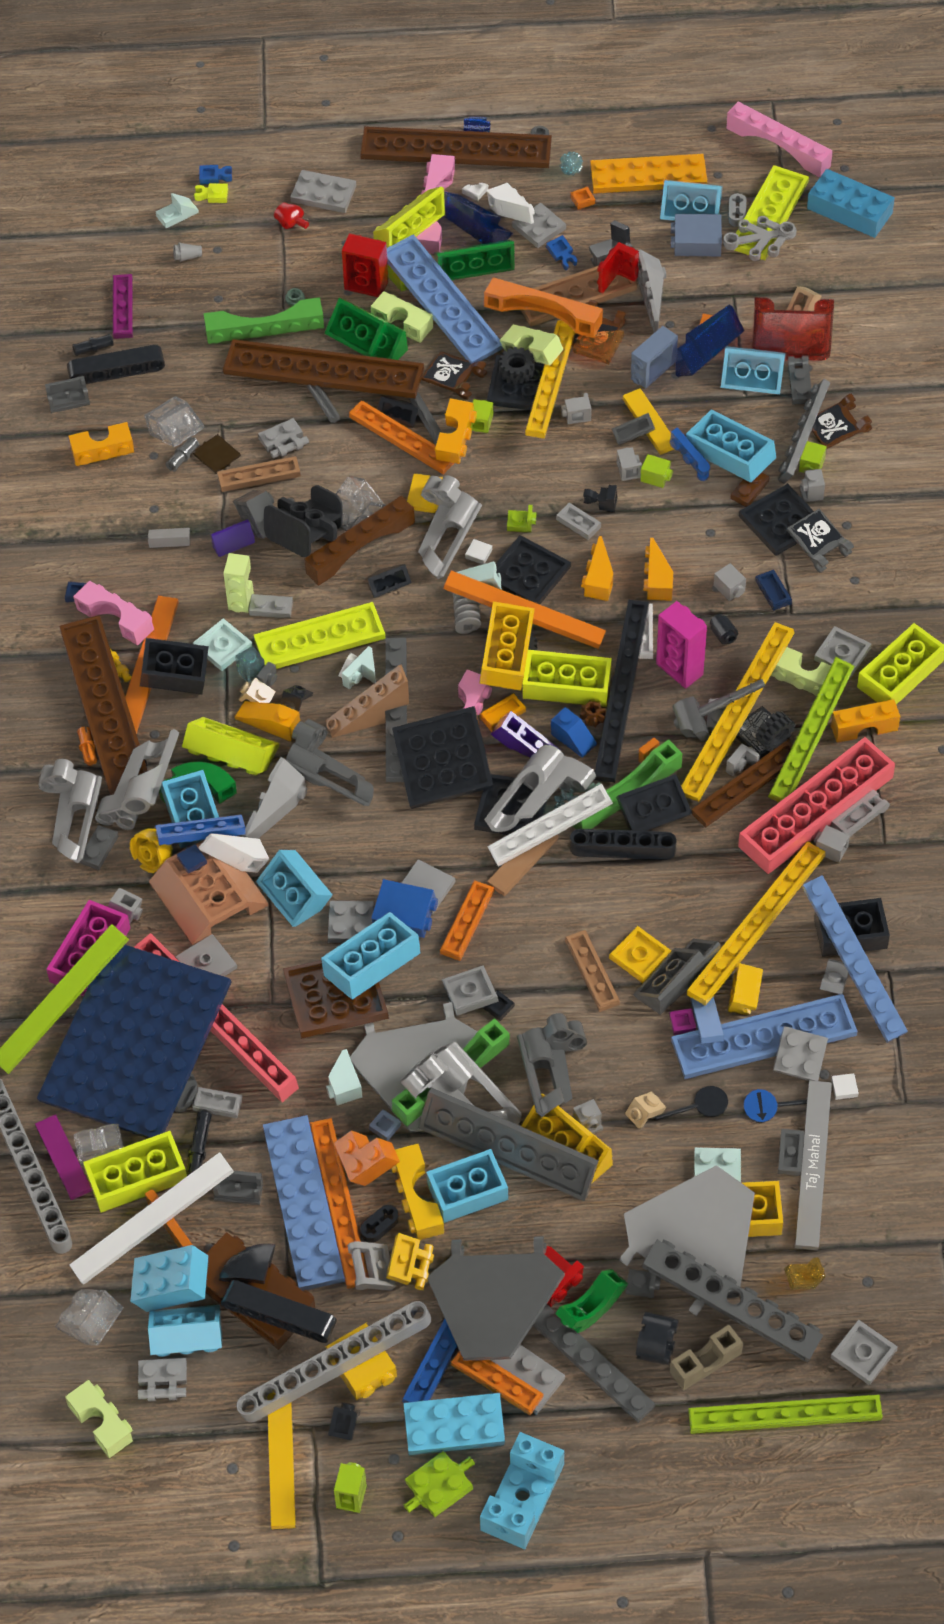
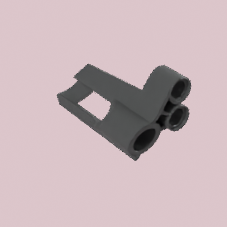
M307 719L305 723L300 721L293 730L292 738L296 741L290 748L286 761L306 781L318 786H327L363 806H369L374 793L373 785L366 781L365 777L318 750V747L327 736L326 727L310 719ZM327 771L356 786L355 792L348 791L318 775V773Z
M561 1013L549 1016L546 1021L547 1025L544 1028H533L517 1035L536 1113L541 1117L545 1116L555 1107H561L573 1099L565 1052L581 1050L587 1045L582 1023L577 1020L567 1022L566 1016ZM538 1068L549 1069L554 1090L543 1098L535 1073V1069Z

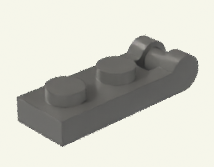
M788 356L792 405L806 404L812 396L810 394L811 380L808 356H802L801 358Z

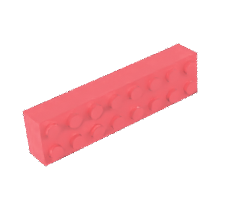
M864 737L741 831L738 847L767 874H770L801 850L807 841L810 843L815 839L819 831L823 832L826 825L831 826L832 821L870 791H877L890 781L894 775L895 763Z

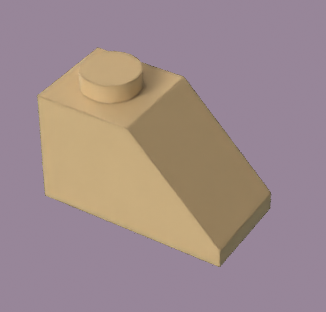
M797 286L781 323L799 331L813 315L822 295L806 287Z

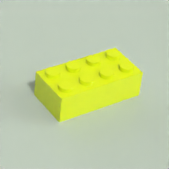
M913 623L859 672L857 688L877 703L894 699L897 705L944 661V644Z
M528 650L523 679V699L586 705L591 700V702H600L601 707H607L612 658Z
M171 1131L83 1162L88 1181L101 1213L146 1197L145 1193L151 1189L157 1193L171 1188L187 1177L185 1166Z

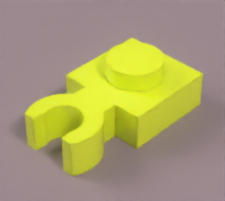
M209 183L208 188L202 185L195 186L196 193L194 196L196 201L208 199V203H227L228 184Z

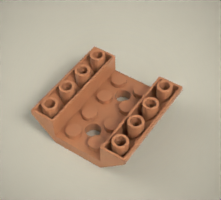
M205 839L196 843V846L199 848ZM203 851L201 853L206 858L207 864L202 866L200 870L188 874L177 859L176 854L166 859L149 881V884L192 946L211 935L212 926L243 909H246L248 914L252 915L269 906V903L247 872L240 871ZM218 895L224 897V899L221 902H215L212 900L215 896Z

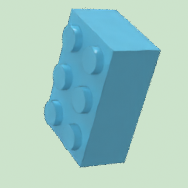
M203 770L162 782L161 792L172 823L219 817ZM196 840L193 842H180L179 846L180 849L194 845L202 840Z
M491 1149L426 1172L427 1185L434 1202L438 1204L443 1223L508 1200V1186Z
M189 1245L134 1258L130 1302L149 1312L205 1299L208 1255L195 1246Z

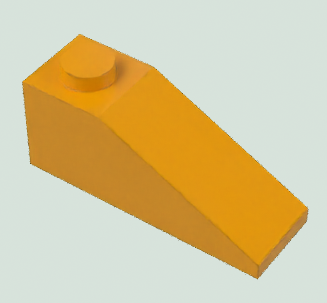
M244 701L235 715V719L291 742L293 730L300 722L299 711L281 704Z

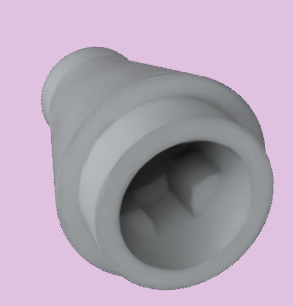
M185 243L173 245L174 260L182 262L202 257L201 245Z

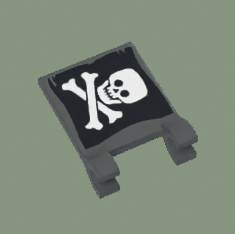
M820 509L787 528L790 535L810 557L815 569L819 573L826 570V565L829 563L824 555L839 547L842 555L847 557L852 553L851 549L854 548L852 542L840 534Z

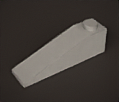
M638 250L639 271L637 281L653 333H655L659 329L663 282L666 279L665 267L661 266L659 259L642 250Z
M280 757L268 778L270 782L269 788L266 793H261L258 805L259 810L253 811L245 828L246 834L242 835V837L259 839L295 808L300 799H304L306 796L305 778L284 758Z

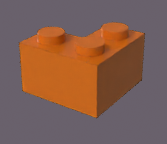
M350 1131L334 1142L349 1180L363 1186L368 1185L400 1162L393 1144L380 1138H375L369 1142L366 1135Z

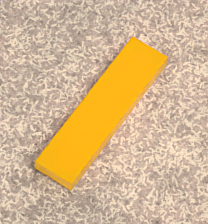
M641 388L624 394L623 401L635 418L649 413L655 430L646 435L658 453L662 455L674 450L670 444V431Z

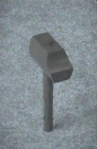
M760 679L701 707L694 696L682 699L672 706L676 716L673 719L677 729L680 728L685 737L697 738L704 742L710 736L704 716L732 702L734 703L735 700L750 693H755V691L765 687L763 679Z

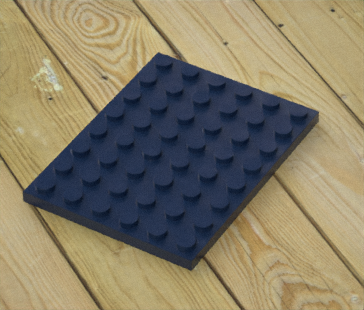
M124 945L89 984L37 1096L38 1101L145 1138L165 1133L232 983L231 979Z

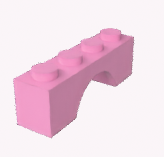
M89 581L73 596L77 610L89 617L103 614L118 616L120 618L119 627L122 637L136 645H139L154 630L152 617L148 612H142L131 602H125L117 594H112L105 590L100 584L96 585Z
M466 670L458 684V697L464 702V708L475 706L477 715H479L482 711L484 700L488 699L491 695L492 687L479 684L481 674Z

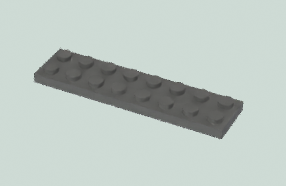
M431 1088L428 1092L419 1129L476 1154L491 1149L498 1164L585 1201L599 1160L434 1088Z

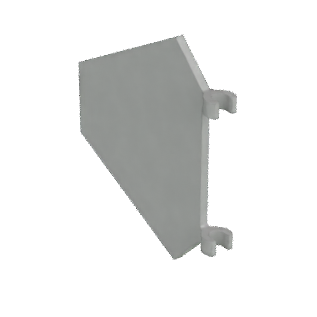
M452 1002L443 1004L445 1020L378 1033L375 1032L373 1022L364 1024L366 1036L352 1053L350 1059L356 1070L391 1111L392 1099L406 1089L400 1081L418 1062L423 1060L433 1050L455 1041L463 1049L478 1032L455 1019ZM467 1082L458 1088L463 1094L465 1093ZM422 1115L406 1127L410 1133L423 1131L418 1128Z
M717 1165L624 1213L629 1247L620 1257L619 1261L628 1266L636 1253L646 1259L656 1240L658 1239L662 1242L664 1239L675 1245L674 1249L678 1252L683 1253L685 1251L696 1258L695 1261L699 1264L704 1265L706 1263L717 1270L715 1273L722 1277L727 1275L737 1281L736 1285L740 1287L755 1192ZM668 1258L665 1260V1265L670 1269H674L678 1266V1262L674 1258ZM688 1270L685 1273L687 1279L691 1281L699 1277L695 1270ZM708 1282L706 1284L709 1292L714 1293L719 1290L716 1282ZM732 1293L727 1296V1299L737 1298L739 1296ZM696 1299L689 1308V1312L697 1316L704 1303Z

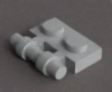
M294 418L258 433V439L267 452L270 451L273 459L279 456L282 458L288 452L295 449L300 450L309 443L307 436L303 437V431Z
M186 1358L138 1360L139 1386H148L145 1390H138V1399L156 1401L159 1398L177 1400L178 1397H187L186 1387L177 1388V1384H187ZM156 1385H169V1388L156 1389Z

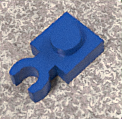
M199 165L200 185H207L209 183L219 184V180L225 182L232 181L231 166L219 169L218 165Z
M563 235L546 243V248L555 261L562 260V267L565 270L569 268L567 263L569 261L574 266L577 265V258L572 255L573 249Z

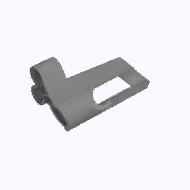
M433 475L430 476L421 494L425 500L439 505L418 551L426 567L437 579L444 577L482 507V504L469 494L458 489L460 486L459 481L449 475H445L443 479ZM449 527L457 528L459 532L442 562L434 551L445 530Z
M171 730L169 737L164 741L153 743L149 740L133 749L114 795L106 796L100 802L95 816L98 823L109 826L116 822L120 828L131 830L135 827L138 815L147 812L150 806L155 804L179 736L177 730ZM162 756L158 766L138 775L143 759H154Z
M551 745L541 746L532 755L484 820L492 831L503 832L510 830L521 819L532 818L558 787L571 793L585 792L595 779L596 774L593 769L572 757L564 756L558 748ZM522 783L533 790L515 815H505L501 812Z
M57 759L54 765H44L42 767L38 785L39 789L44 792L60 793L52 844L63 855L79 863L83 859L102 777L87 771H76L73 769L74 764L71 761ZM79 809H86L79 842L76 844L68 839L73 815Z
M456 1041L430 1052L400 1081L415 1099L422 1091L429 1087L473 1105L458 1089L469 1079H473L483 1085L503 1107L501 1110L490 1111L489 1113L516 1125L520 1123L522 1113Z

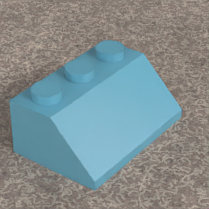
M664 180L660 219L675 221V214H719L723 186Z
M726 346L721 388L780 395L785 353Z
M279 850L256 881L292 927L298 926L320 912L332 897V893L296 850Z
M220 1305L150 1311L148 1335L151 1355L164 1357L170 1355V1353L191 1354L198 1350L214 1352L222 1348Z

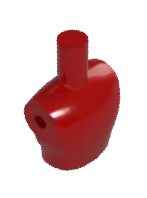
M283 202L274 211V218L285 229H290L296 224L304 229L309 227V222L302 219L304 216L303 209L297 205Z

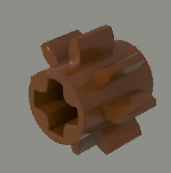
M590 700L586 705H581L580 718L585 720V726H594L596 728L599 723H604L606 708H601L600 702H591Z

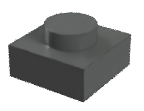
M268 661L257 675V679L268 687L272 686L277 680L276 665Z

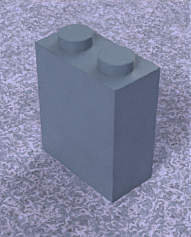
M675 214V222H671V234H674V236H671V248H674L675 256L721 257V214Z

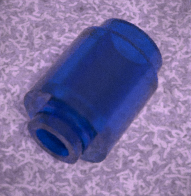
M469 116V118H464V131L490 132L491 121H487V117Z

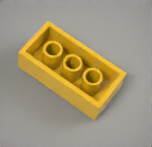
M493 601L479 684L521 691L535 608Z
M779 1181L742 1183L755 1192L748 1237L782 1235L783 1214Z

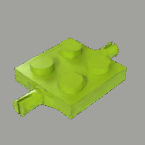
M442 1451L405 1478L406 1484L414 1493V1497L403 1504L407 1512L410 1513L416 1507L422 1505L436 1517L472 1491L473 1485L467 1479L464 1472L475 1465L473 1459L468 1456L460 1464H457Z

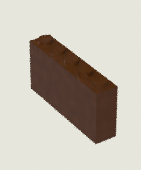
M227 1232L206 1253L208 1255L205 1293L221 1306H223L221 1300L230 1282L219 1281L220 1273L232 1256L247 1248L239 1237L235 1235L232 1237ZM272 1263L268 1268L265 1284L242 1282L315 1308L314 1296L309 1291H302L298 1288L296 1282L291 1277H284L280 1274L278 1268ZM225 1308L278 1350L294 1334L293 1332Z

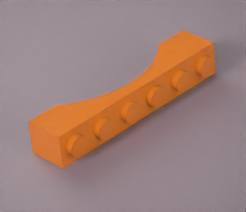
M494 277L484 292V307L501 312L522 309L544 312L564 321L575 333L591 338L595 337L602 324V308Z

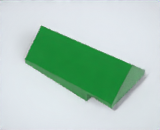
M338 298L324 334L364 356L399 360L408 351L405 330L342 298Z

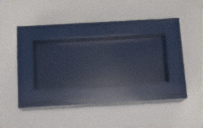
M774 569L755 576L757 585L773 611L792 604V598Z

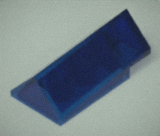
M444 191V217L482 244L506 241L512 236L513 232L498 225L501 217L457 193Z
M729 304L686 334L685 343L677 348L675 375L677 377L695 374L745 331L733 306Z

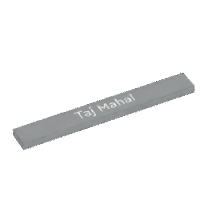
M809 1080L795 1241V1248L816 1251L819 1249L832 1086L830 1082Z

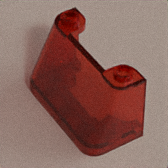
M755 297L752 349L785 353V360H788V356H794V358L808 356V360L815 361L828 359L832 346L834 299L818 300L814 305V311L774 310V302L771 299Z

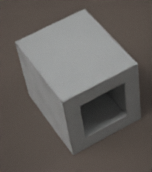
M730 563L714 573L713 586L728 601H731L735 597H740L745 592L746 578Z
M826 825L823 832L819 831L817 833L814 843L817 844V847L826 851V858L839 863L849 846L850 835Z

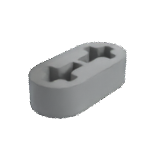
M739 193L730 196L728 214L729 224L738 227L739 221L743 220L746 216V197Z

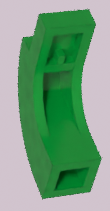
M190 762L171 769L172 778L170 779L203 770L211 795L219 804L237 794L234 779L225 770L216 765L205 762ZM160 787L159 795L162 801L165 803Z
M613 1269L601 1271L584 1295L573 1303L560 1306L555 1314L561 1319L560 1321L563 1325L580 1333L597 1322L613 1306L629 1283Z

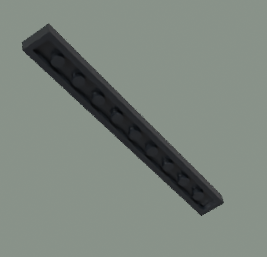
M628 600L596 762V777L594 780L616 782L649 610V602Z

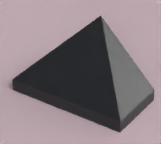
M381 397L378 406L380 412L400 424L414 427L418 407L404 400Z
M405 564L379 569L367 578L373 598L412 583Z

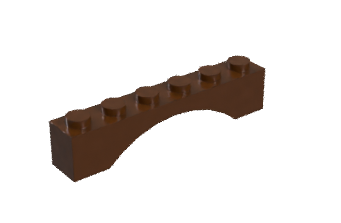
M402 496L398 497L338 536L334 541L327 543L304 558L306 574L318 586L333 577L355 552L369 542L384 535L400 533L414 524V507Z

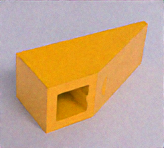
M599 536L597 544L593 543L591 555L593 557L592 560L588 559L586 567L588 574L583 576L581 587L584 588L585 597L609 601L613 587V570L603 538Z
M650 538V546H646L645 558H649V562H645L644 575H648V579H644L643 591H647V600L672 601L673 570L654 538Z

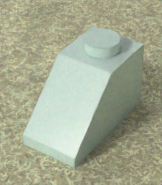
M347 1049L342 1050L328 1076L329 1085L326 1086L329 1098H334L337 1106L362 1098V1087Z

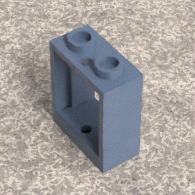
M662 326L632 352L631 379L635 384L641 385L646 389L677 361L678 335Z

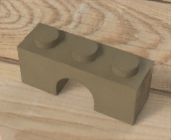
M727 1325L711 1335L709 1342L701 1350L693 1353L689 1349L670 1362V1374L684 1391L742 1354L743 1342L732 1327Z

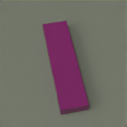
M132 274L113 275V339L133 338Z
M56 1114L35 1123V1127L70 1200L91 1192V1186Z

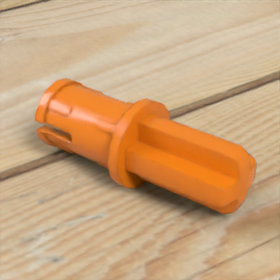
M84 726L77 730L80 740L79 749L83 753L84 763L87 766H92L97 763L96 747L92 740L90 728L86 727V732Z

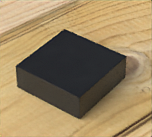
M616 220L610 223L612 240L625 245L631 243L629 226Z
M497 990L496 994L499 1002L484 1006L483 1009L501 1021L514 1008L515 1003Z

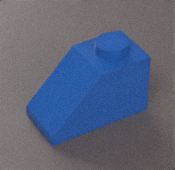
M566 707L551 719V735L583 758L597 745V742L581 718Z

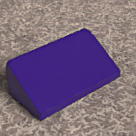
M249 520L211 534L212 547L219 557L255 543Z

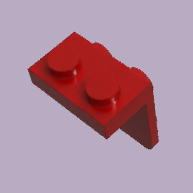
M620 242L609 250L607 258L601 261L597 268L599 272L597 281L598 292L604 293L617 275L633 282L636 281L639 271L638 250Z
M547 1246L544 1255L565 1274L547 1302V1305L552 1307L556 1302L559 1303L565 1298L568 1293L567 1291L572 1286L575 1287L581 1282L584 1277V1266L578 1260L571 1265L551 1246Z

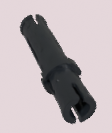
M206 1111L197 1113L192 1146L188 1150L187 1176L202 1166L203 1160L206 1158L205 1146L212 1115Z

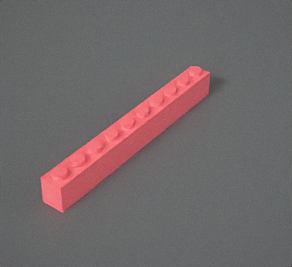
M151 933L134 946V948L178 961ZM222 1004L210 1031L283 1103L299 1089L296 1077Z

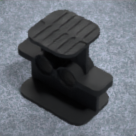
M319 485L311 488V499L306 502H293L285 497H281L277 501V507L267 505L264 508L265 535L270 541L301 557H308L311 554V543L323 537L331 542L337 539V529L341 528L343 524L342 501L337 494Z

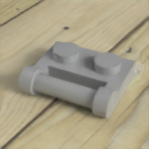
M355 1241L347 1245L349 1253L352 1254L357 1290L368 1288L391 1291L396 1287L395 1281L386 1278L390 1262L387 1244ZM361 1253L365 1255L369 1278L365 1277Z

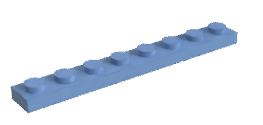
M823 875L803 884L802 888L886 1042L888 1043L906 1034L908 1030Z

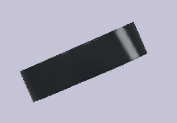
M384 1205L366 1219L360 1228L362 1239L368 1243H375L393 1229L399 1221L396 1207ZM384 1214H392L393 1219L386 1218L384 1220ZM375 1228V1234L371 1232L367 1234V1229L372 1230Z

